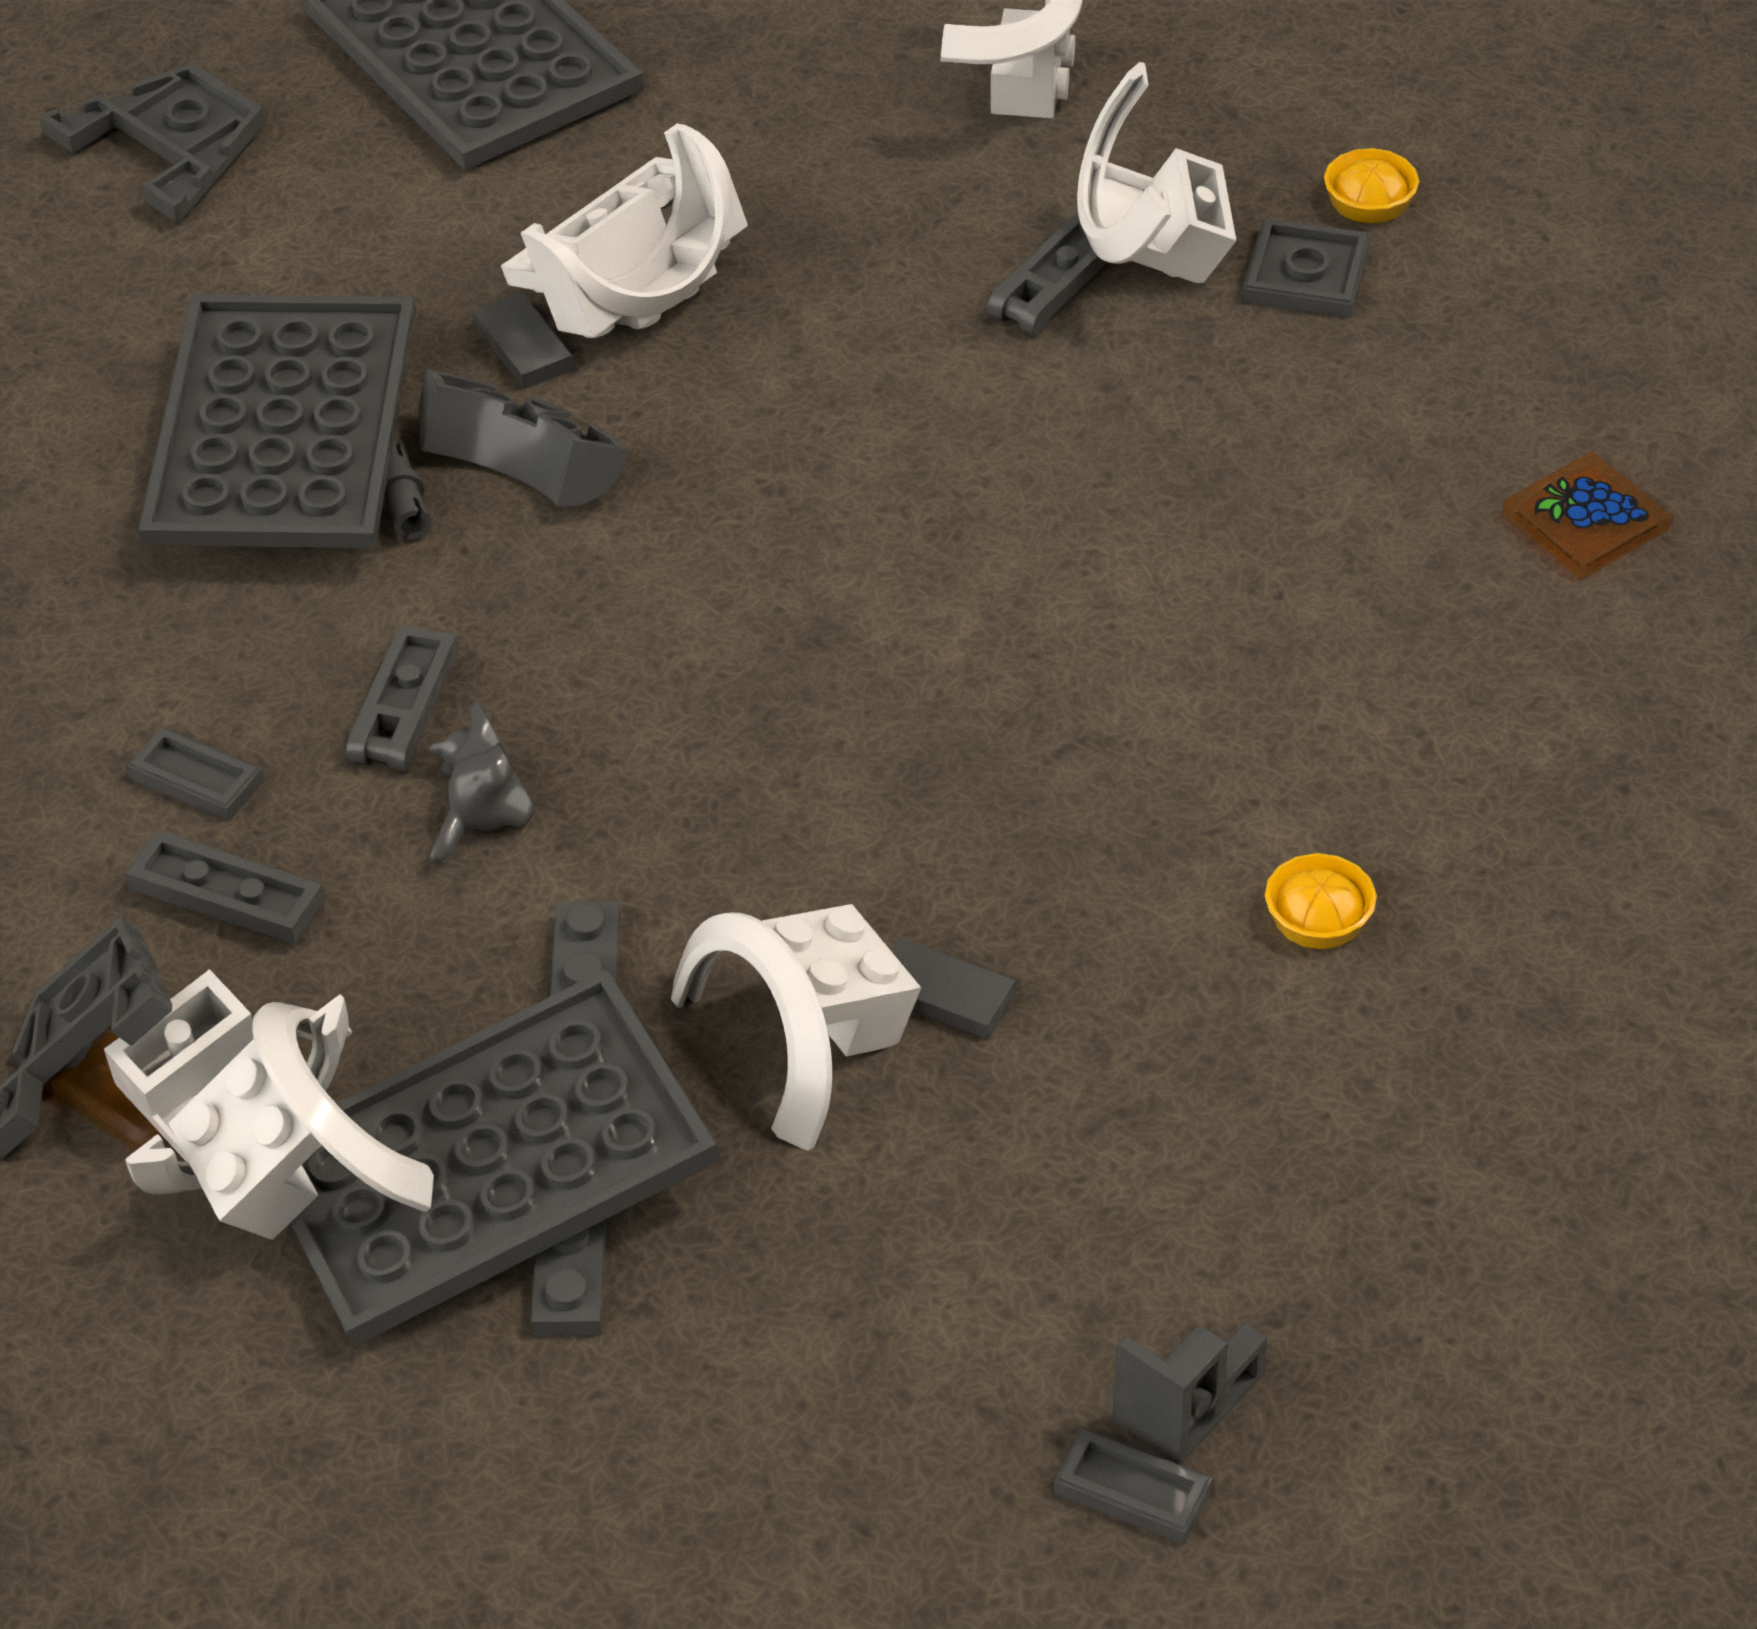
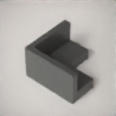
M1244 1323L1228 1341L1223 1340L1207 1328L1198 1327L1164 1361L1130 1337L1125 1336L1116 1346L1113 1421L1173 1462L1181 1465L1264 1376L1267 1337L1247 1323Z

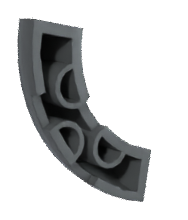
M426 369L418 418L419 442L422 451L461 459L504 473L537 489L552 500L556 506H580L599 498L617 481L626 462L628 449L599 426L589 425L588 432L582 430L581 425L569 420L571 412L548 402L529 397L525 399L524 405L515 403V399L511 396L497 391V385Z

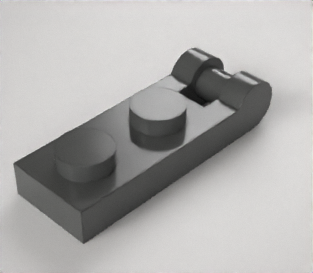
M1077 213L993 291L987 306V312L990 316L1003 322L1010 318L1019 323V328L1022 331L1037 337L1047 328L1051 317L1108 263L1099 258L1093 251ZM1025 296L1033 298L1029 303L1022 300Z
M404 625L398 626L350 732L346 751L348 762L369 765L370 761L374 760L386 762L390 770L407 773L410 771L416 757L418 742L457 656L458 644L456 634ZM380 730L394 732L392 739L378 737Z

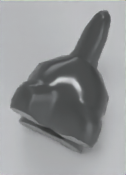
M479 702L469 707L470 727L464 726L451 733L446 740L433 743L429 747L432 754L438 755L445 760L441 767L443 774L451 775L448 782L450 811L430 852V861L434 863H440L454 852L465 830L470 829L490 834L509 827L521 828L528 823L535 811L531 798L518 775L512 769L513 763Z

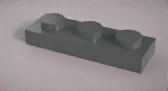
M156 830L126 872L129 890L294 945L325 901L321 883L160 830Z

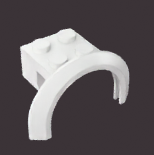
M1045 0V7L1040 11L1004 8L1001 25L945 24L942 38L941 62L993 64L991 70V114L1054 118L1057 99L1067 100L1069 68H1064L1063 66L1073 67L1076 39L1075 35H1070V29L1080 14L1083 0Z
M1139 62L1128 71L1106 102L1088 140L1078 181L1077 206L1080 223L1093 251L1106 262L1122 264L1133 261L1160 270L1171 277H1180L1194 283H1204L1237 241L1223 165L1177 148L1154 178L1108 162L1112 146L1124 120L1149 86L1145 63Z
M852 904L763 921L747 914L735 912L710 917L700 924L686 945L674 978L671 1000L677 1008L683 1007L686 996L689 997L693 1004L700 1001L714 964L726 951L740 955L756 968L767 983L776 1001L787 1043V1081L784 1095L771 1129L778 1138L808 1151L815 1147L831 1098L832 1057L829 1036L846 1057L889 1048L898 1044L921 987Z
M210 969L170 999L173 1005L172 1011L135 1044L130 1046L121 1038H118L104 1049L117 1087L186 1161H177L175 1152L171 1148H165L163 1140L158 1134L128 1156L125 1161L131 1178L141 1190L149 1194H170L202 1189L168 1123L254 1039L251 1013ZM341 994L309 1017L313 1043L307 1065L325 1091L337 1069L348 1033V1013L345 999Z
M281 1002L267 1003L257 1011L252 1022L254 1039L168 1123L219 1221L273 1240L319 1196L302 1164L322 1145L342 1165L378 1192L402 1204L427 1212L431 1208L434 1177L429 1166L401 1155L377 1141L359 1127L331 1099L306 1064L297 1042V1037L313 1041L309 1017L317 1011ZM349 1026L346 1037H349L352 1034V1031L349 1028Z

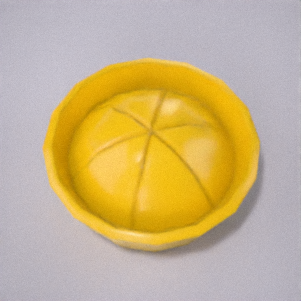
M1375 148L1355 149L1339 155L1327 166L1324 175L1326 188L1333 207L1341 215L1353 221L1368 224L1384 223L1398 218L1407 210L1420 182L1417 170L1407 159L1391 151Z
M1320 853L1296 856L1279 865L1267 880L1265 899L1276 927L1288 940L1303 947L1315 949L1340 947L1353 940L1373 914L1377 897L1371 878L1358 865L1339 856Z

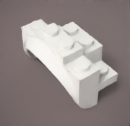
M677 123L664 132L672 159L655 157L547 234H545L542 225L536 223L522 231L521 236L526 248L501 265L508 285L544 293L558 331L583 335L586 338L603 336L609 333L615 327V324L630 326L632 329L649 327L659 321L662 312L695 295L699 291V285L717 273L714 263L720 251L730 244V239L748 226L724 159L715 146L700 132ZM672 206L671 214L666 226L661 209H665Z

